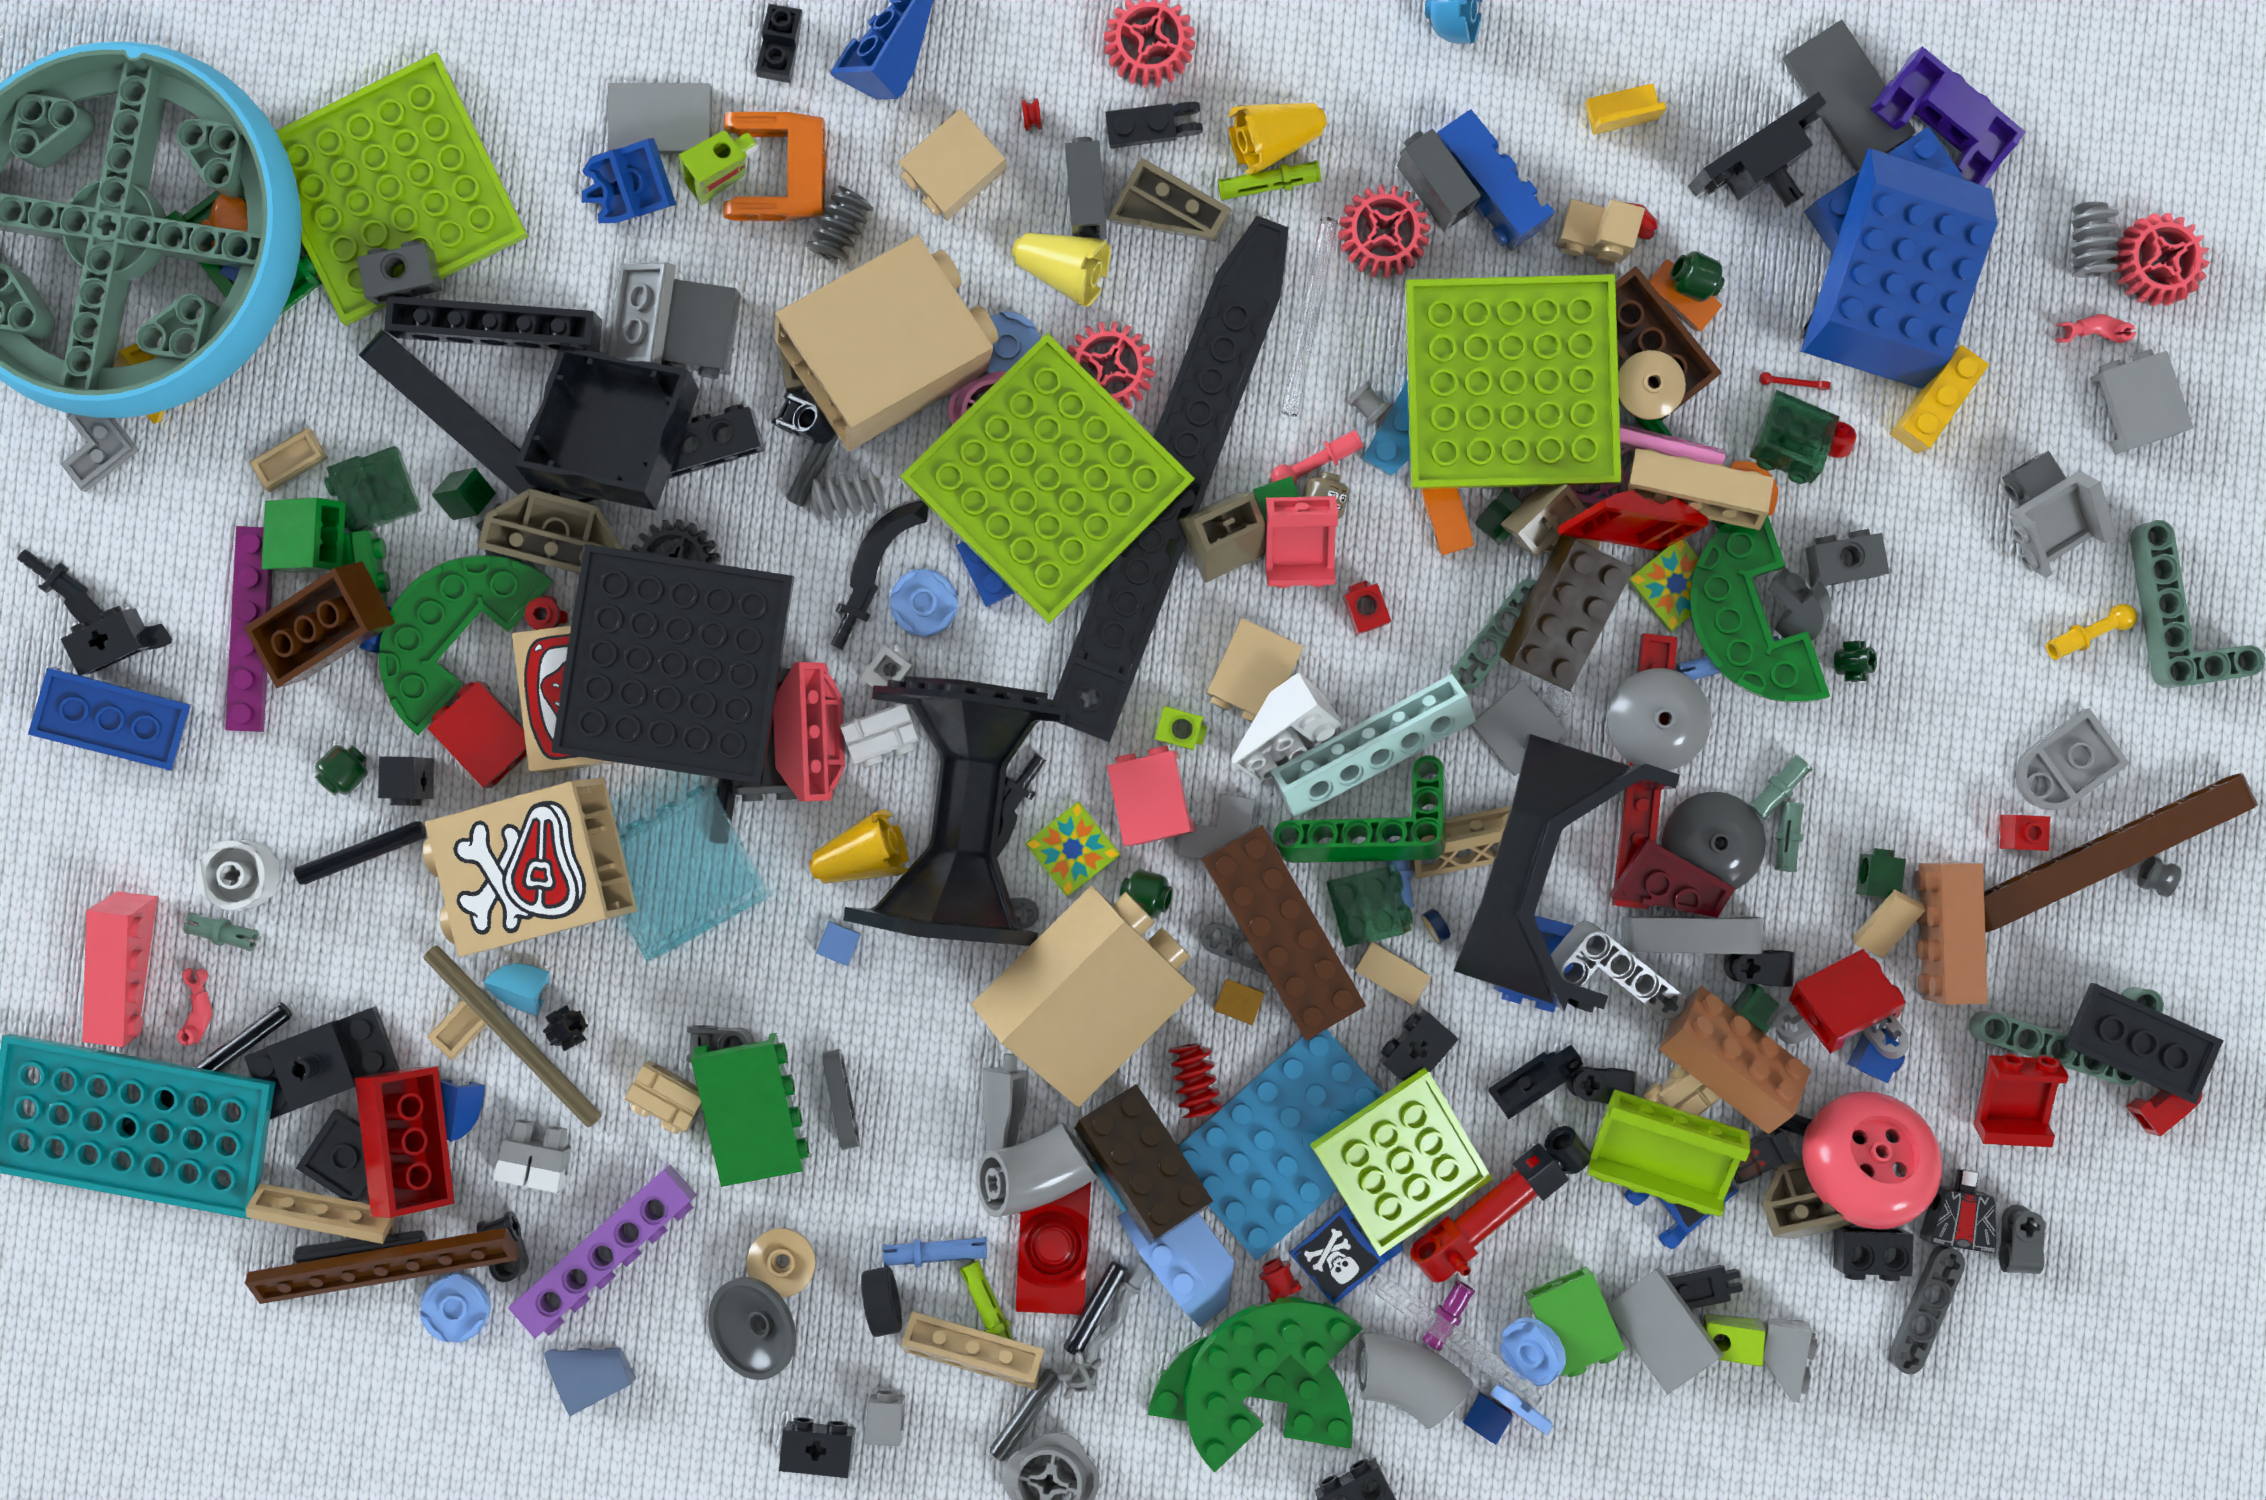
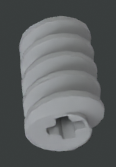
M2085 202L2073 206V213L2078 216L2072 220V224L2078 229L2072 233V238L2078 243L2072 246V252L2078 256L2072 260V266L2078 270L2072 273V277H2097L2117 270L2118 265L2108 263V259L2118 256V251L2108 249V245L2117 243L2118 237L2109 236L2108 232L2118 229L2119 225L2108 222V218L2119 215V211L2108 208V203Z
M867 469L865 480L861 479L857 471L854 472L852 482L850 483L844 474H840L839 485H835L830 476L826 478L825 487H821L817 478L813 479L812 500L818 522L821 512L826 520H832L834 510H836L840 518H845L848 507L854 516L860 514L861 505H863L868 514L872 513L875 502L881 511L886 510L880 476L876 478L871 469Z

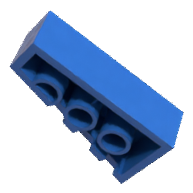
M1472 109L1437 132L1439 138L1480 193L1481 197L1474 209L1481 218L1484 219L1486 217L1493 226L1492 234L1501 246L1506 245L1511 252L1545 228L1555 211L1548 203L1543 207L1539 204L1535 195L1538 190L1530 180L1525 182L1517 177V164L1509 155L1505 153L1500 155L1496 151L1499 148L1498 141Z

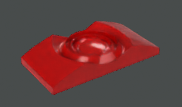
M1630 490L1604 499L1557 528L1559 535L1662 551L1709 524L1705 515L1677 498L1660 504L1656 500L1643 498L1634 490Z
M1091 1182L1053 1202L1020 1212L1016 1312L1082 1314L1085 1308Z

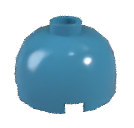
M1426 0L1425 16L1431 19L1433 30L1439 37L1451 43L1471 44L1476 41L1479 33L1482 13L1477 14V2H1482V0Z

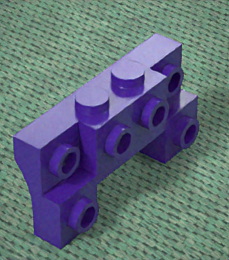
M1923 46L1910 55L1895 79L1885 86L1870 108L1873 113L1895 131L1904 126L1914 113L1961 152L1954 164L1964 179L1982 186H1986L1999 165L2018 145L2026 133L2025 130L1994 106L1987 96L1977 92L1965 82V79L1960 74L1953 72Z

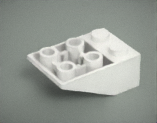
M1297 673L1269 693L1234 753L1231 762L1258 782L1273 778L1271 770L1307 752V749L1317 742L1329 739L1335 733V730L1343 724L1325 694L1301 674Z

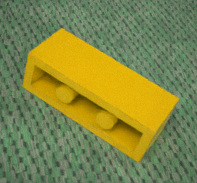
M1963 345L1954 348L1951 359L1920 390L1889 435L1916 454L1931 448L1990 364Z

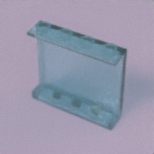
M701 785L686 793L688 800L678 805L672 801L655 810L658 816L647 822L644 817L633 821L625 826L628 832L619 836L638 910L634 913L622 915L646 962L657 959L774 896L768 884H764L720 803L716 795L717 788L710 787L706 789L704 785Z

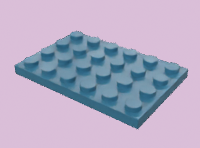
M1326 1029L1307 1041L1301 1036L1229 1099L1220 1110L1212 1114L1177 1146L1212 1198L1213 1202L1209 1205V1208L1257 1261L1337 1191V1188L1309 1144L1384 1094Z

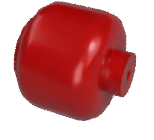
M1841 421L1828 423L1821 434L1820 444L1822 451L1833 458L1848 456L1856 442L1857 434L1855 429Z

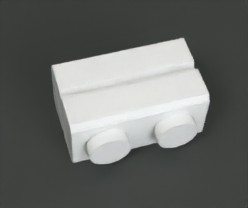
M900 703L840 725L853 763H863L864 768L884 762L882 755L895 751L896 757L916 750L914 744L921 742L910 708L906 704Z

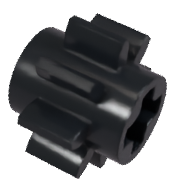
M565 1005L545 1017L549 1024L543 1029V1033L546 1034V1038L551 1046L562 1045L563 1051H567L586 1040L582 1033L588 1027V1024H586L580 1010L570 1011L568 1005Z

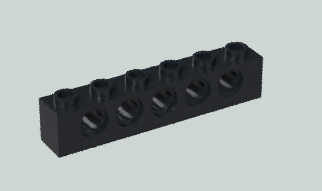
M387 296L384 330L397 339L559 350L561 345L600 352L602 319L594 311Z
M738 404L725 408V414L711 417V414L693 417L691 419L692 423L686 426L668 479L766 451L755 412L750 407L744 408L743 404ZM723 427L731 428V438L725 443H718L716 440L717 432ZM690 437H697L699 440L698 448L694 452L686 453L683 448L684 442ZM559 491L561 497L569 498L584 503H590L596 500H600L593 497Z

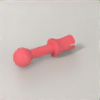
M1356 429L1330 443L1326 440L1323 442L1326 447L1324 450L1293 466L1281 464L1275 467L1271 473V483L1292 476L1296 485L1299 477L1330 461H1333L1335 466L1339 465V460L1364 448V444Z

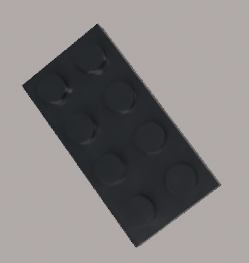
M2090 983L2063 1046L2185 1101L2197 1104L2224 1040L2098 984Z

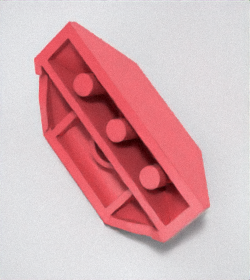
M794 662L776 694L773 713L775 768L800 802L830 801L833 796L832 791L838 784L845 768L844 736L840 727L843 724V698L834 680L828 674L826 663Z

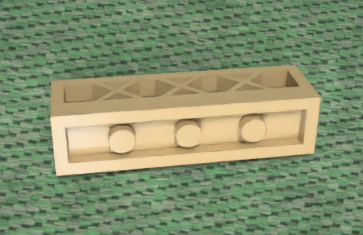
M1511 806L1447 818L1445 851L1433 864L1421 866V860H1412L1415 878L1419 879L1493 864L1497 851H1491L1489 848L1494 843L1500 842ZM1428 835L1423 837L1421 841L1430 842L1436 837ZM1468 848L1473 850L1467 857L1458 858L1455 856L1460 850Z
M263 1183L258 1185L246 1207L247 1218L381 1244L384 1243L388 1234L396 1233V1218L371 1217L370 1204Z
M914 1311L911 1312L901 1343L905 1353L1032 1390H1036L1038 1373L1045 1352L1044 1349Z

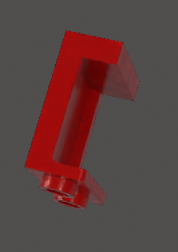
M477 681L475 684L474 682H469L457 693L459 699L450 707L445 705L432 716L434 722L427 729L483 788H493L527 756L524 728L489 691V685L486 682Z
M1864 949L1795 983L1789 997V1001L1830 1054L1841 1049L1846 1038L1892 1014L1895 1018H1898L1906 1004L1900 989L1890 983L1882 973L1879 963L1874 958H1870Z
M2005 1054L2003 1056L1989 1055L1973 1123L1983 1144L2052 1148L2055 1135L2049 1126V1120L2058 1084H2066L2069 1078L2059 1059L2050 1056H2039L2037 1058L2020 1057L2014 1054Z

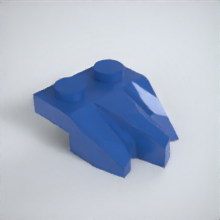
M654 138L645 139L619 149H613L592 156L582 170L584 175L592 178L595 183L582 191V203H599L602 205V210L598 213V223H619L676 205Z

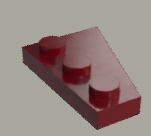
M1644 837L1609 896L1612 899L1641 902L1644 905H1658L1674 908L1677 911L1718 918L1736 888Z

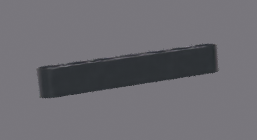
M381 329L359 353V356L517 495L529 488L550 493L553 490L528 484L515 466L520 449L384 330Z

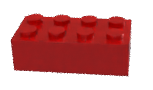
M438 1066L414 1067L355 1078L371 1217L393 1218L455 1204Z

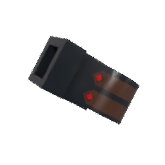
M1777 1128L1769 1135L1763 1132L1750 1139V1153L1746 1162L1740 1161L1734 1175L1736 1184L1751 1181L1768 1170L1798 1159L1784 1131Z

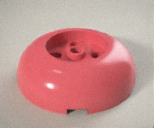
M1870 1091L1844 1094L1824 1105L1806 1128L1802 1145V1157L1808 1180L1822 1202L1829 1203L1843 1215L1841 1218L1848 1222L1872 1229L1899 1227L1922 1214L1935 1198L1942 1178V1157L1939 1144L1930 1126L1922 1116L1901 1100L1890 1095ZM1886 1132L1892 1135L1895 1143L1887 1140ZM1863 1135L1865 1138L1864 1144H1857L1852 1136ZM1894 1164H1897L1896 1171L1900 1174L1901 1177H1898L1894 1174Z

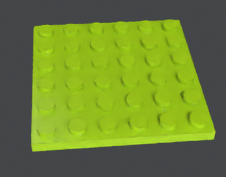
M437 52L276 130L288 154L297 183L301 204V241L314 264L315 270L341 323L345 326L386 307V303L375 305L366 299L364 295L357 257L367 255V251L371 249L387 248L388 250L401 248V244L407 241H421L434 250L440 280L529 237L441 56ZM399 264L395 267L393 271L394 278L403 275L405 264Z
M1615 274L1406 280L1405 302L1411 489L1621 483Z
M1048 333L900 475V479L1048 625L1195 479Z

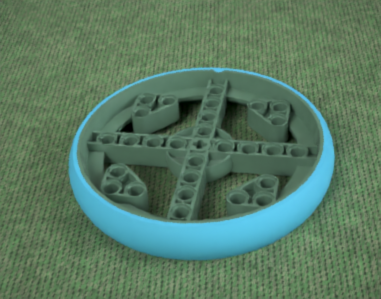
M100 42L60 50L25 66L0 84V175L12 154L38 168L51 166L89 138L94 132L95 119L93 115L76 105V103L99 96L118 94L100 180L94 181L79 190L69 204L0 193L1 231L63 240L71 258L83 269L65 360L48 353L29 339L40 340L48 338L55 329L54 316L25 273L0 263V380L23 396L46 407L65 413L96 418L137 417L165 411L196 399L233 375L251 358L277 322L289 297L296 276L301 250V204L296 179L288 154L265 114L240 87L208 64L178 51L137 42ZM166 101L185 108L199 118L183 121L177 130V140L208 186L229 198H237L245 193L248 218L247 232L169 220L161 204L148 191ZM203 135L202 140L197 144L198 138ZM235 140L233 147L229 149L230 143ZM131 159V163L127 167V163ZM229 173L227 180L222 183L224 176ZM125 192L123 199L120 201L121 195ZM150 231L149 237L145 240L146 234ZM183 235L181 243L177 245L178 239ZM215 240L214 247L209 251L210 244ZM248 245L247 252L241 256L243 248ZM162 256L239 268L237 278L230 293L220 308L215 303L193 293L180 297L143 324L137 332L136 342L138 347L157 358L131 366L113 368L130 280L148 273ZM111 259L110 266L107 268V263ZM104 293V298L100 302L101 295ZM202 307L200 316L196 318L197 311ZM98 326V330L93 336L94 329ZM162 336V342L157 347V342L159 338ZM195 341V347L189 353L190 345ZM91 360L90 367L86 370L87 364Z

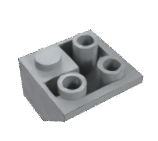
M1768 1318L1763 1359L1791 1401L1799 1403L1801 1393L1807 1395L1811 1374L1806 1364L1807 1359L1814 1360L1817 1347L1816 1333H1812L1810 1324L1806 1321Z

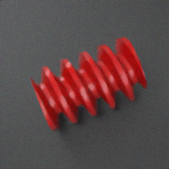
M1203 1043L1182 1045L1168 1049V1053L1179 1055V1058L1170 1064L1171 1067L1181 1068L1182 1071L1173 1076V1080L1184 1082V1086L1175 1090L1176 1094L1185 1095L1187 1098L1178 1104V1108L1189 1109V1113L1181 1118L1209 1115L1222 1108L1221 1102L1211 1100L1220 1093L1218 1088L1209 1087V1085L1217 1081V1077L1214 1074L1206 1073L1215 1066L1214 1061L1204 1060L1205 1057L1212 1053V1050L1209 1047L1201 1046Z

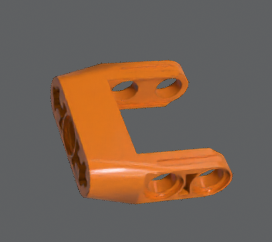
M729 112L724 114V130L727 132L735 133L739 136L748 132L752 137H788L787 197H735L723 202V218L733 221H796L824 216L826 186V129L824 118L792 112Z

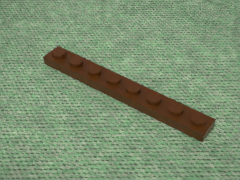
M506 1227L248 1272L244 1283L259 1304L517 1261L520 1249Z

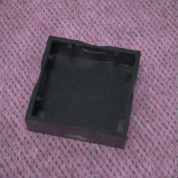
M561 345L545 385L541 407L530 424L515 466L530 485L656 511L697 399L699 388L687 369L646 361H626L614 358L606 353Z

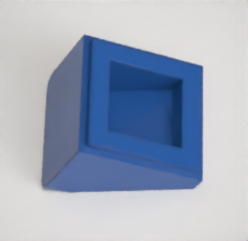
M1479 1393L1463 1423L1496 1445L1511 1421L1513 1414L1508 1408Z

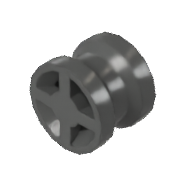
M2149 857L2140 868L2137 885L2145 890L2155 889L2158 895L2169 897L2179 884L2181 868L2173 863L2166 865L2158 857Z

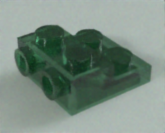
M1776 390L1771 397L1763 424L1757 430L1749 457L1757 460L1756 464L1761 469L1769 471L1778 469L1788 473V478L1794 483L1804 484L1809 482L1812 484L1823 471L1840 416Z
M397 446L389 447L365 457L355 456L326 467L329 476L324 478L325 486L332 497L337 496L338 501L346 502L344 529L349 528L350 532L372 530L422 511L401 452Z
M1393 864L1326 881L1344 948L1403 935L1412 930L1410 926L1413 923L1410 907L1404 904L1401 893L1403 891V880L1399 871H1395Z

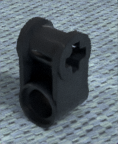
M785 392L783 396L785 402L777 418H773L771 424L792 435L802 436L819 444L831 441L836 433L820 408L800 397Z
M1764 950L1762 954H1729L1724 962V971L1733 981L1765 986L1793 987L1794 952ZM1748 963V970H1743L1741 972V965H1745Z
M1581 1066L1571 1073L1572 1076L1566 1080V1086L1574 1096L1586 1101L1609 1104L1614 1089L1634 1095L1636 1072L1617 1068L1601 1069ZM1591 1080L1590 1086H1585L1584 1089L1580 1087L1581 1081Z
M513 1211L506 1212L504 1217L490 1222L479 1221L476 1226L477 1232L507 1227L520 1249L518 1260L514 1261L516 1268L513 1273L505 1270L503 1263L488 1265L492 1277L499 1282H510L521 1276L528 1269L529 1258L521 1236L520 1224Z

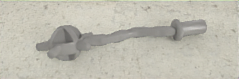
M1139 1262L1129 1279L1122 1282L1125 1289L1121 1294L1116 1315L1110 1325L1099 1333L1090 1344L1084 1359L1082 1352H1076V1360L1070 1363L1066 1372L1057 1375L1058 1380H1064L1068 1386L1064 1393L1065 1399H1070L1074 1392L1088 1390L1094 1392L1097 1389L1094 1384L1096 1369L1103 1362L1100 1358L1094 1361V1358L1103 1343L1121 1327L1133 1293L1140 1294L1139 1287L1151 1270L1144 1263Z

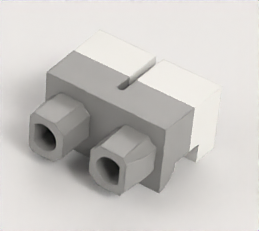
M523 1119L516 1120L511 1129L510 1136L502 1140L493 1181L518 1186L527 1184L526 1187L552 1193L560 1192L565 1188L567 1159L572 1148L566 1146L567 1128L548 1126L546 1127L544 1141L533 1140L535 1122Z

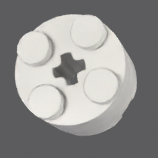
M230 840L216 843L207 850L208 852L196 867L195 877L199 892L205 899H208L221 909L235 910L256 907L267 901L277 892L280 874L278 862L268 846L255 841ZM240 871L241 876L236 879L235 872Z

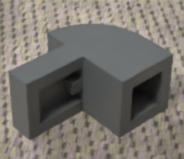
M1784 567L1774 576L1767 588L1789 608L1782 614L1775 630L1784 638L1808 631L1811 641H1813L1820 633L1831 608L1829 593L1820 581L1809 589L1801 576L1791 573Z

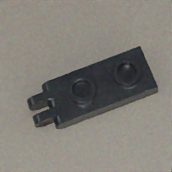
M1724 1265L1667 1275L1669 1281L1690 1309L1731 1301L1730 1294L1743 1291L1741 1282L1728 1284V1280L1741 1277L1739 1269L1725 1271Z

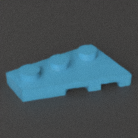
M1408 380L1361 459L1390 477L1410 460Z

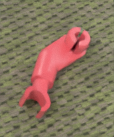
M2097 314L2080 319L2075 324L2072 322H2061L2055 325V327L2062 326L2066 330L2064 338H2055L2057 343L2070 342L2076 335L2083 337L2090 334L2099 335L2116 343H2124L2133 339L2136 332H2131V330L2136 329L2131 323L2105 314Z
M192 968L185 969L182 973L184 982L190 986L192 992L190 995L192 1010L183 1028L177 1034L179 1043L185 1046L200 1042L213 1015L208 992L204 991L203 984L206 983L209 975L202 968L195 971L197 980L193 977Z

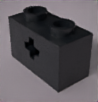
M120 606L106 610L100 614L101 620L93 624L90 620L76 624L70 628L71 634L60 639L78 675L83 676L96 673L154 646L136 608L122 610Z
M379 756L378 798L390 799V805L422 806V799H433L434 758Z
M1423 1009L1420 1014L1415 1011L1404 1022L1402 1027L1406 1030L1397 1040L1392 1037L1382 1048L1380 1053L1383 1057L1379 1061L1400 1080L1405 1081L1424 1067L1431 1072L1459 1038L1426 1010ZM1423 1040L1420 1045L1424 1049L1420 1055L1414 1052L1410 1056L1409 1054L1412 1051L1409 1046L1410 1042L1415 1041L1419 1043Z
M797 1417L793 1421H788L783 1429L779 1471L848 1478L852 1470L856 1428L848 1427V1423L843 1421H829L827 1425L815 1424L813 1419L806 1417ZM815 1440L820 1441V1446L823 1447L821 1452L816 1451V1445L813 1444Z

